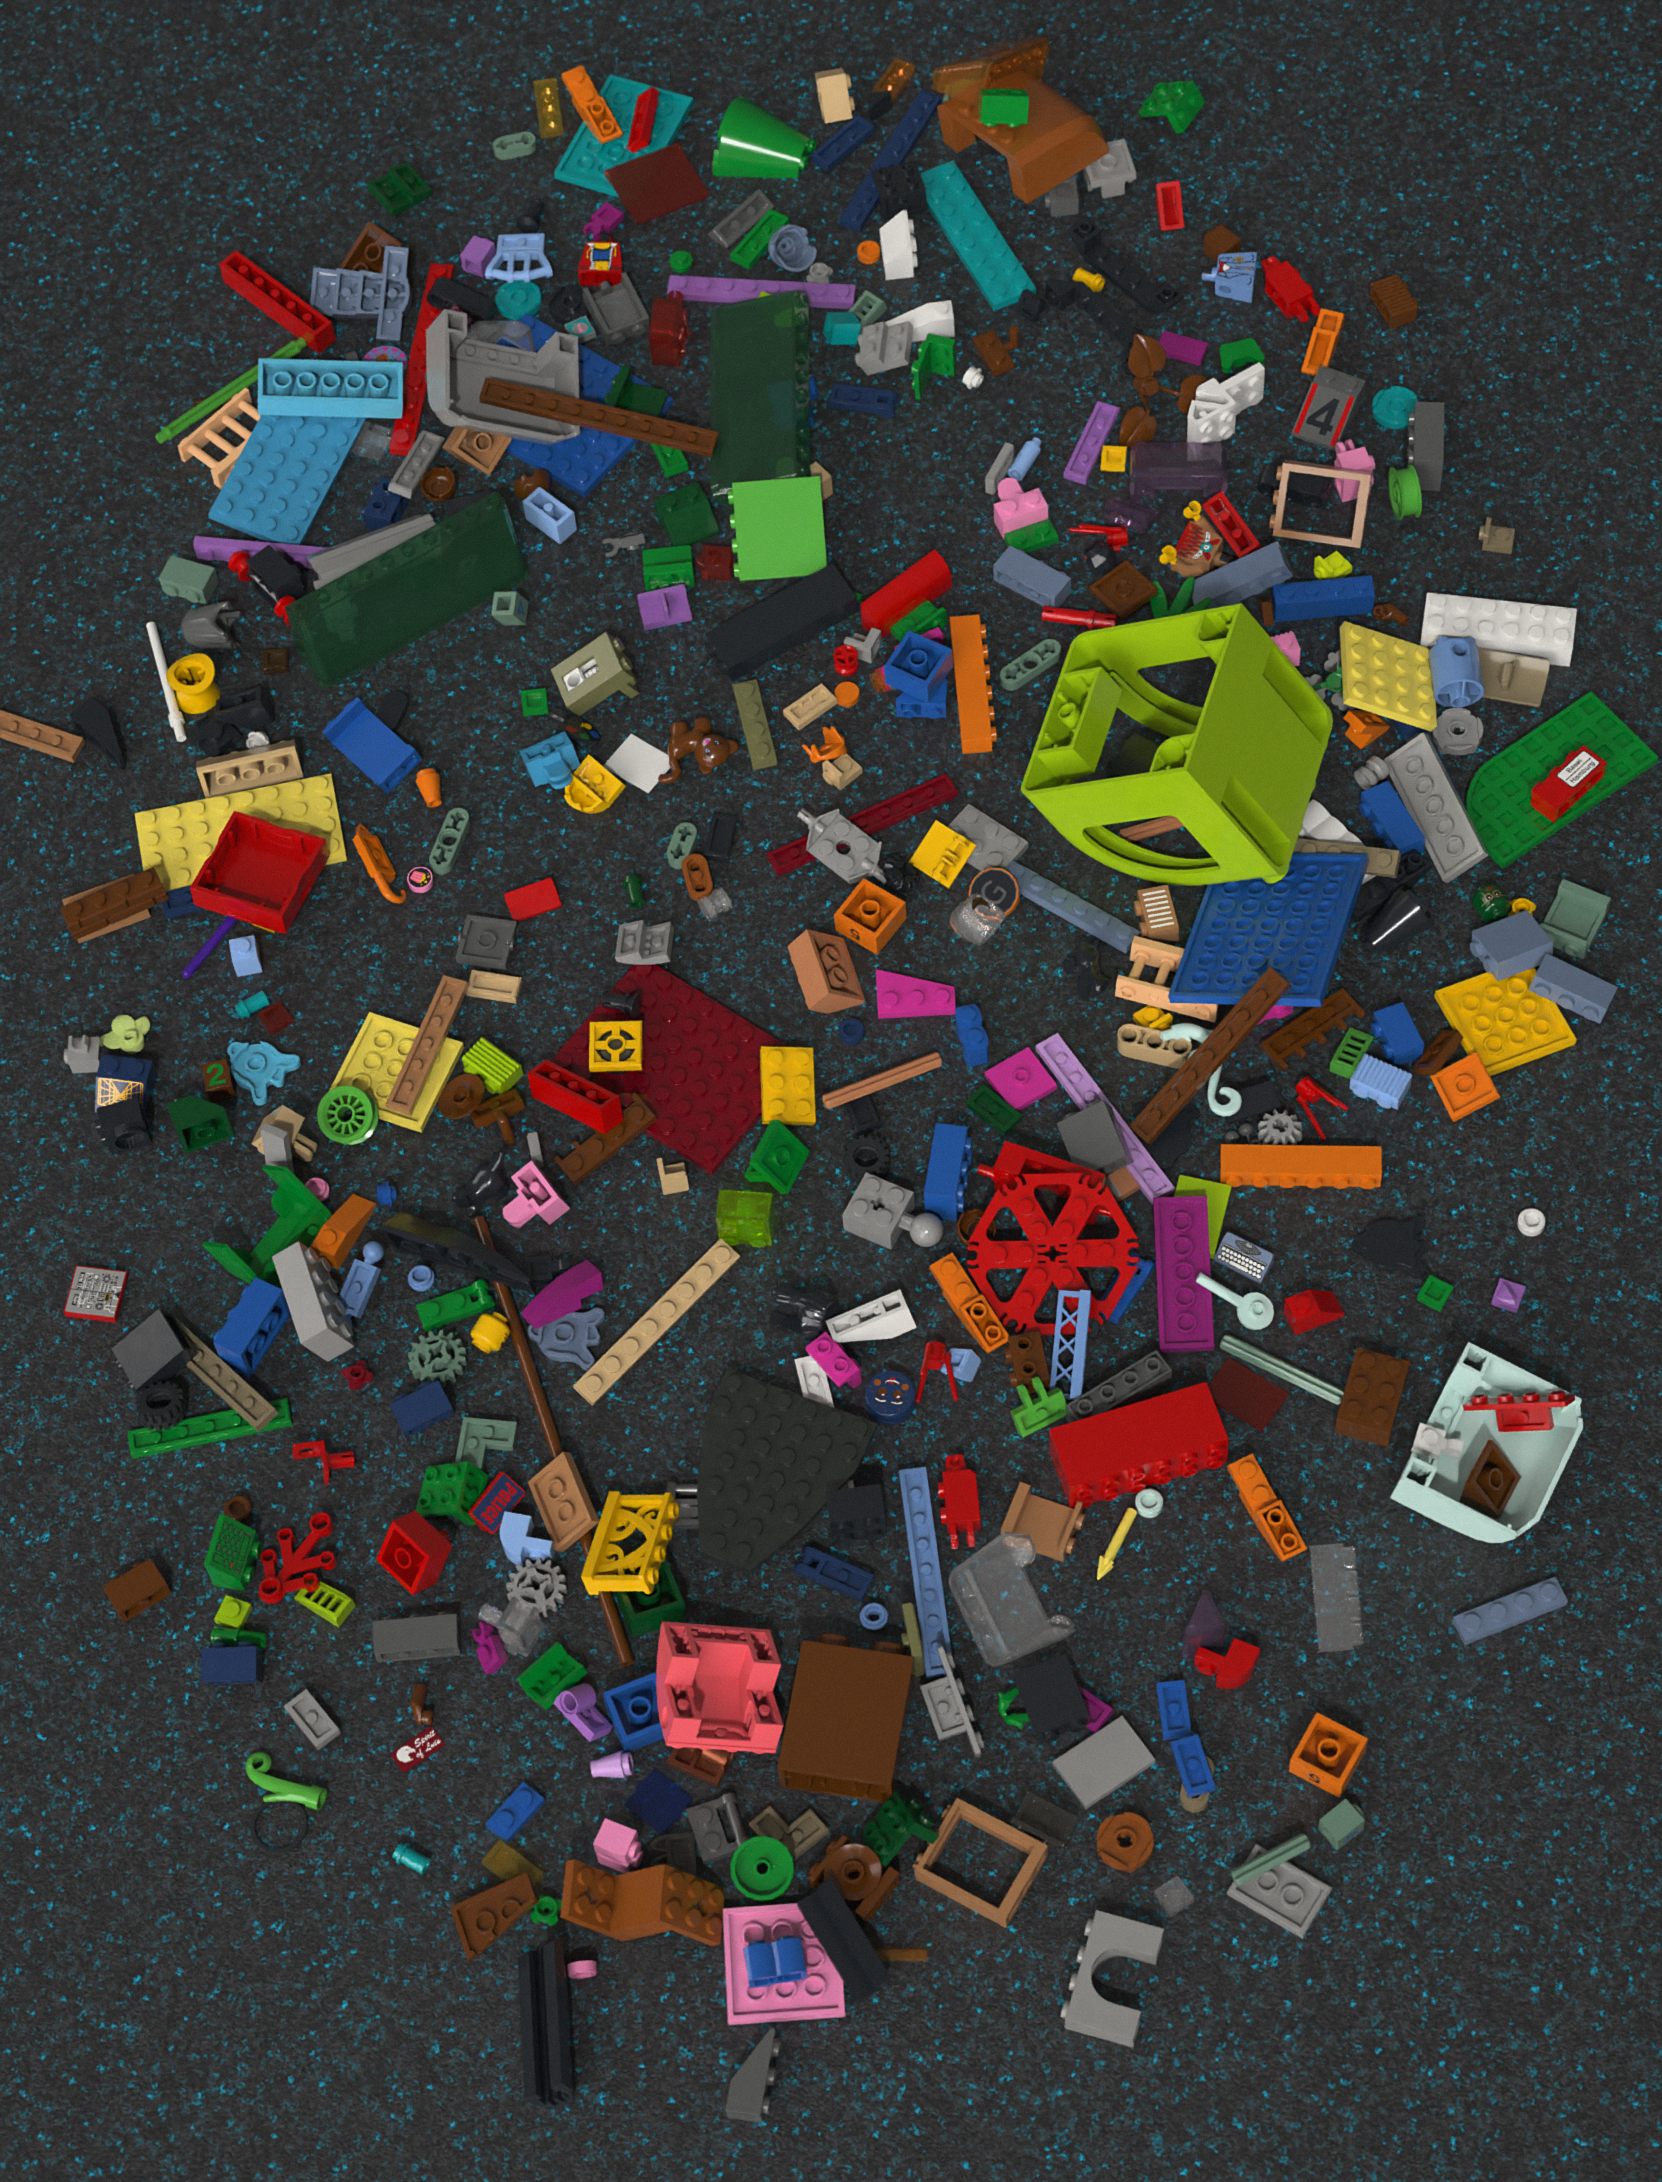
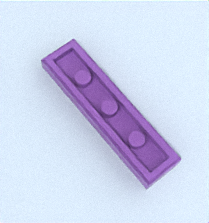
M1097 401L1063 473L1064 479L1084 485L1087 484L1102 452L1103 445L1105 446L1120 414V407Z

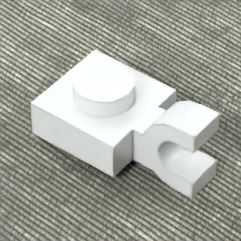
M1420 1423L1411 1451L1437 1460L1440 1453L1458 1459L1462 1452L1464 1441L1458 1439L1447 1440L1445 1439L1447 1431Z

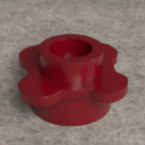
M359 1360L350 1368L345 1367L342 1370V1376L348 1380V1387L351 1390L364 1388L373 1380V1374L368 1372L366 1362L363 1360Z

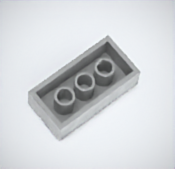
M299 1241L272 1256L300 1343L327 1362L355 1347L351 1338L353 1331L345 1320L344 1314H346V1310L338 1299L337 1292L339 1290L335 1281L331 1278L329 1272L331 1271V1266L325 1257L321 1258L311 1247L307 1248Z

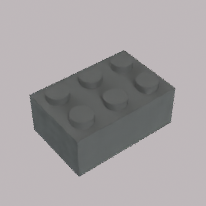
M1415 402L1414 411L1409 412L1407 460L1408 465L1412 464L1416 470L1421 490L1440 491L1444 461L1445 403Z

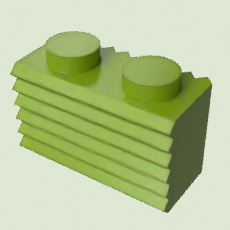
M483 1037L462 1057L464 1072L478 1076L483 1081L484 1087L493 1094L495 1092L503 1094L509 1091L523 1076L521 1064Z

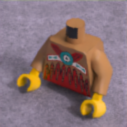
M1192 501L1189 503L1192 510L1187 507L1184 509L1183 514L1186 518H1193L1194 521H1189L1176 547L1174 548L1171 545L1165 546L1162 549L1163 554L1159 557L1162 564L1170 563L1171 570L1178 572L1184 578L1191 576L1202 577L1212 572L1215 566L1221 568L1231 563L1233 556L1223 553L1222 537L1204 515L1199 514L1201 511L1199 502Z

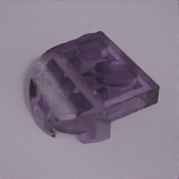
M1114 496L1112 500H1106L1103 519L1140 533H1147L1158 520L1160 511Z

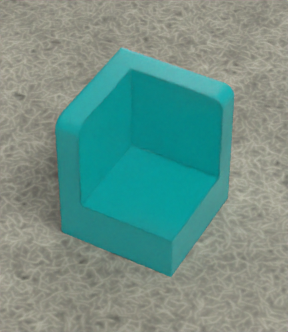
M827 312L823 335L830 345H856L861 323L852 312Z

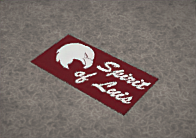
M431 1726L390 1753L401 1771L405 1773L445 1746V1744Z

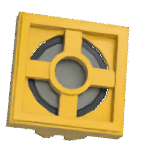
M642 1020L590 1022V1072L606 1071L610 1074L620 1075L628 1071L642 1070V1061L644 1060Z

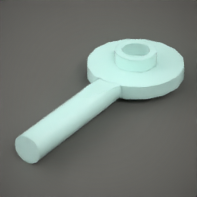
M1201 1272L1197 1276L1195 1282L1237 1306V1316L1246 1328L1261 1330L1271 1323L1274 1309L1271 1301L1265 1295L1256 1292L1241 1297Z

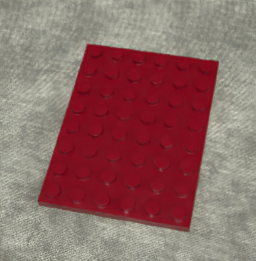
M634 964L612 989L611 993L620 995L628 993L632 996L640 993L642 995V1008L639 1016L634 1019L631 1018L630 1012L629 1014H623L621 1010L601 1007L600 1003L551 1062L618 1095L622 1112L634 1103L630 1095L635 1092L657 1118L643 1132L713 1176L762 1117L761 1046H788L658 965ZM642 1020L644 1047L642 1070L628 1071L620 1075L610 1074L606 1071L590 1072V1022Z

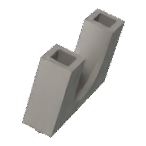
M1096 1910L1094 1919L1089 1918L1087 1921L1084 1935L1089 1936L1086 1946H1080L1077 1963L1081 1964L1078 1974H1072L1069 1990L1073 1991L1070 2001L1065 2000L1061 2017L1065 2018V2029L1133 2048L1141 2021V2011L1104 2000L1093 1987L1092 1975L1100 1963L1116 1956H1124L1156 1965L1164 1938V1929Z

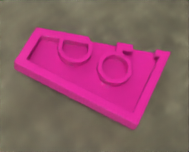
M876 969L878 1019L955 1014V991L953 986Z

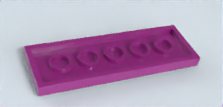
M1207 1196L1153 1198L1160 1353L1214 1351L1212 1291L1195 1282L1200 1272L1211 1278Z

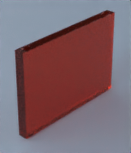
M1230 1358L1226 1360L1208 1386L1214 1403L1261 1432L1265 1430L1289 1395L1285 1390H1282Z

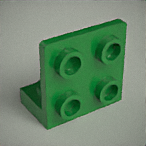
M928 333L925 342H921L918 351L919 358L917 361L914 360L911 368V374L914 375L912 389L915 390V399H921L931 372L955 376L957 370L956 339Z
M690 545L642 551L646 592L684 584L685 588L695 587Z
M468 1461L428 1466L416 1511L423 1518L453 1515L468 1526L477 1525L469 1516L468 1511L484 1493L488 1475Z

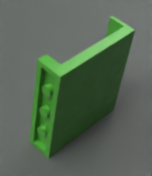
M820 476L732 483L733 489L728 490L729 504H734L735 513L730 514L731 529L736 528V538H732L733 553H738V563H734V575L739 577L740 583L755 580L807 577L827 567Z

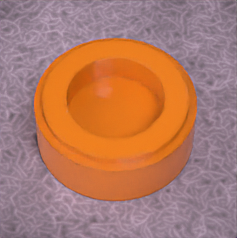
M874 241L862 242L857 248L858 259L864 264L877 262L881 256L880 246Z
M843 682L835 688V697L840 706L851 707L859 701V688L856 684Z

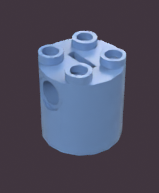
M1443 636L1438 638L1436 645L1429 651L1434 699L1438 704L1451 708H1461L1474 704L1484 695L1479 648L1476 645V640L1473 637L1450 638Z

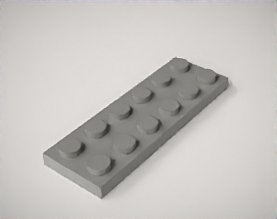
M1422 732L1383 760L1389 768V775L1406 809L1425 836V846L1444 882L1449 883L1489 855L1427 734Z

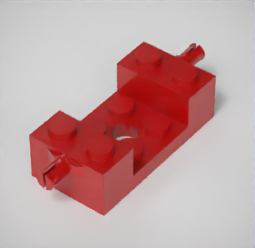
M1008 1141L1004 1142L994 1168L980 1163L977 1174L992 1178L995 1192L1000 1188L1004 1197L1008 1194L1005 1193L1002 1185L1006 1184L1010 1190H1015L1018 1186L1015 1180L1016 1176L1026 1185L1022 1174L1084 1173L1085 1175L1082 1177L1080 1184L1083 1183L1084 1177L1089 1175L1092 1177L1089 1182V1188L1094 1189L1099 1182H1102L1104 1188L1099 1195L1105 1190L1104 1173ZM1064 1184L1039 1185L1036 1187L1040 1190L1047 1189L1064 1198H1069L1071 1195V1188ZM1099 1205L1093 1212L1088 1224L1094 1225L1099 1214L1111 1219L1113 1217L1106 1206Z

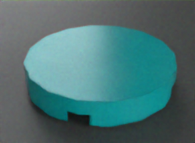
M523 280L514 281V283L507 282L498 289L495 302L498 312L503 317L519 320L525 313L533 316L538 312L542 304V295L539 287L534 282L524 283Z
M1391 386V389L1385 390L1384 388L1374 396L1372 414L1375 420L1386 428H1406L1409 426V412L1414 411L1415 402L1419 401L1416 394L1408 388Z

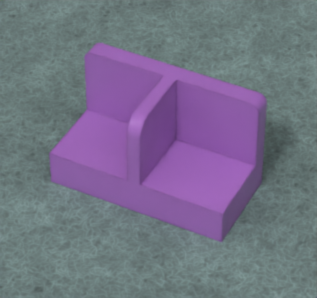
M684 584L637 595L644 631L692 620Z

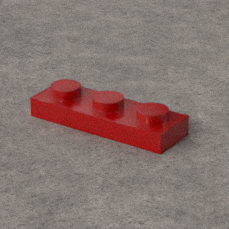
M653 86L637 97L627 149L633 153L647 147L651 140L650 134L654 124V114L658 106L657 99L659 91Z

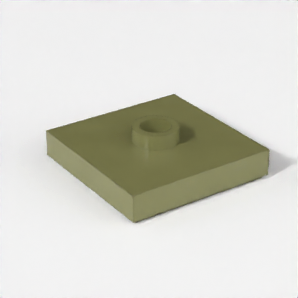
M912 1603L902 1604L905 1633H901L903 1647L909 1650L910 1656L914 1657L916 1677L924 1676V1656L914 1605Z

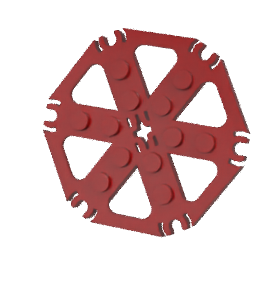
M1084 1173L1022 1174L1026 1185L1016 1176L1017 1188L1010 1190L1006 1184H1003V1190L1008 1194L1006 1197L1003 1196L1000 1188H998L968 1243H979L978 1246L970 1245L967 1247L968 1251H976L978 1254L975 1260H967V1264L970 1266L979 1265L978 1268H968L1000 1323L1004 1315L1008 1314L1003 1320V1325L1007 1327L1010 1321L1016 1320L1018 1326L1015 1332L1018 1334L1022 1332L1024 1325H1026L1023 1334L1040 1331L1041 1336L1055 1335L1056 1323L1040 1324L1036 1322L1034 1317L1053 1283L1058 1291L1080 1292V1290H1090L1078 1268L1116 1267L1120 1272V1276L1108 1298L1104 1301H1097L1093 1294L1091 1295L1089 1322L1092 1319H1097L1100 1325L1103 1326L1104 1320L1099 1314L1103 1312L1107 1321H1109L1139 1268L1138 1265H1128L1129 1262L1132 1264L1140 1262L1139 1257L1133 1258L1129 1256L1130 1250L1140 1248V1245L1136 1242L1128 1243V1241L1139 1240L1109 1188L1106 1186L1101 1195L1099 1193L1104 1188L1102 1182H1099L1094 1189L1089 1188V1182L1092 1179L1089 1175L1085 1176L1083 1183L1080 1184L1082 1177L1085 1175ZM1039 1185H1068L1071 1188V1195L1052 1226L1036 1199L1034 1191ZM1099 1205L1106 1206L1119 1227V1235L1115 1239L1078 1240L1096 1207ZM1003 1207H1008L1012 1210L1029 1241H990L987 1238V1230L998 1211ZM1052 1247H1055L1057 1252L1067 1253V1255L1057 1256L1053 1262L1050 1257L1039 1254L1051 1252ZM991 1269H1028L1012 1299L1006 1303L1000 1302L987 1281L988 1271ZM1064 1297V1301L1071 1314L1078 1310L1079 1298ZM1075 1316L1073 1320L1077 1324V1316ZM1071 1321L1061 1328V1335H1076V1327ZM1089 1326V1328H1088V1332H1089V1333L1092 1332V1329L1090 1328V1326Z

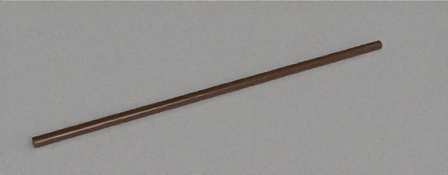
M484 1216L476 1217L473 1220L479 1242L496 1251L486 1218ZM493 1281L504 1317L508 1320L506 1323L510 1329V1335L553 1461L564 1450L509 1286ZM590 1530L579 1538L586 1560L593 1542ZM600 1591L598 1598L621 1667L630 1666L634 1663V1659L611 1591Z

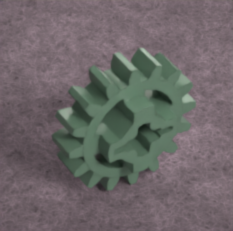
M440 1330L436 1336H434L432 1331H429L428 1338L420 1335L421 1343H412L414 1352H408L410 1360L408 1365L410 1370H413L414 1378H420L421 1384L432 1380V1382L438 1380L443 1387H446V1380L450 1379L455 1383V1374L463 1375L461 1366L467 1365L465 1347H462L460 1338L455 1340L453 1333H449L445 1337L443 1330ZM451 1350L455 1353L454 1360L451 1357ZM421 1358L424 1360V1368L420 1365Z

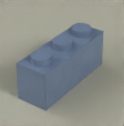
M1009 546L993 565L995 581L1043 607L1047 605L1059 608L1071 593V578L1066 573L1049 567L1044 561L1034 559L1021 549Z
M1546 953L1530 985L1529 991L1600 1024L1618 987Z

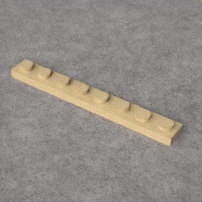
M720 1239L574 1384L573 1388L593 1406L739 1260L740 1255L725 1241Z

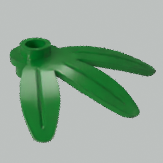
M1191 576L1186 579L1169 609L1168 600L1162 586L1156 580L1151 582L1158 588L1159 593L1150 599L1155 619L1207 610L1212 603V598L1208 597L1184 612L1194 590L1195 578Z

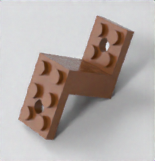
M573 1859L566 1861L560 1917L620 1941L672 1930L710 1946H716L721 1943L725 1888L666 1864L615 1876ZM586 1891L590 1894V1900L586 1897ZM697 1904L700 1907L701 1913L697 1910Z

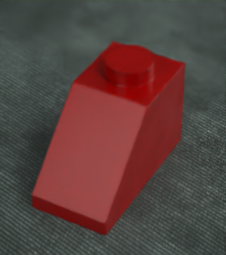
M1309 1289L1286 1298L1284 1302V1315L1294 1335L1344 1317V1312L1332 1291Z

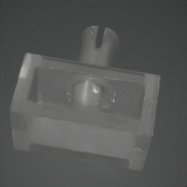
M514 1596L504 1612L485 1603L478 1615L479 1620H483L498 1628L504 1649L513 1655H518L519 1653L527 1657L544 1630L538 1608Z

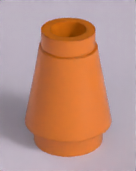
M432 768L419 771L415 782L427 806L433 808L441 805L440 775Z

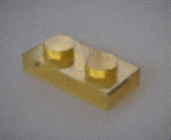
M500 1839L481 1861L484 1867L504 1882L524 1873H529L536 1887L544 1877V1873Z

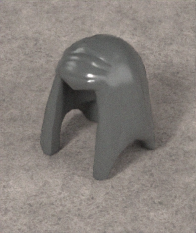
M229 601L207 605L198 609H190L185 613L181 621L182 635L188 643L196 647L236 649V647H240V643L232 638L230 627L234 620L242 617V612L235 611L218 614L220 610L230 609L231 603Z

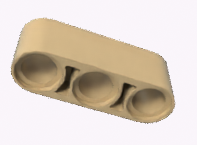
M1125 1024L1118 1030L1117 1048L1121 1055L1180 1069L1188 1060V1056L1192 1051L1191 1041L1188 1042L1185 1039H1171L1162 1042L1160 1038V1032L1162 1031L1134 1024ZM1126 1039H1132V1040H1134V1041H1132V1042H1126V1041H1124V1040H1126ZM1151 1045H1158L1159 1047H1157V1048H1152V1047H1150V1046H1151ZM1176 1051H1183V1052H1185V1053H1183V1054H1178V1053H1175V1052H1176Z

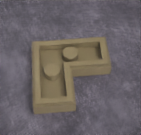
M771 1806L748 1823L749 1828L757 1837L767 1836L780 1841L789 1849L794 1861L829 1833V1829L811 1809L790 1826L781 1819Z

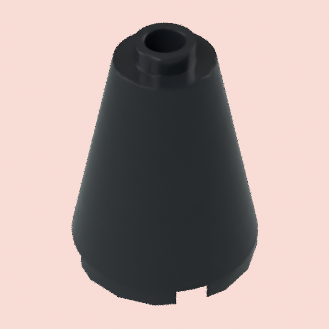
M1402 885L1396 889L1362 934L1364 940L1361 943L1369 953L1375 952L1380 954L1430 929L1435 924L1432 917L1427 919L1424 914L1428 911L1425 905L1411 890L1408 889L1404 892V886Z

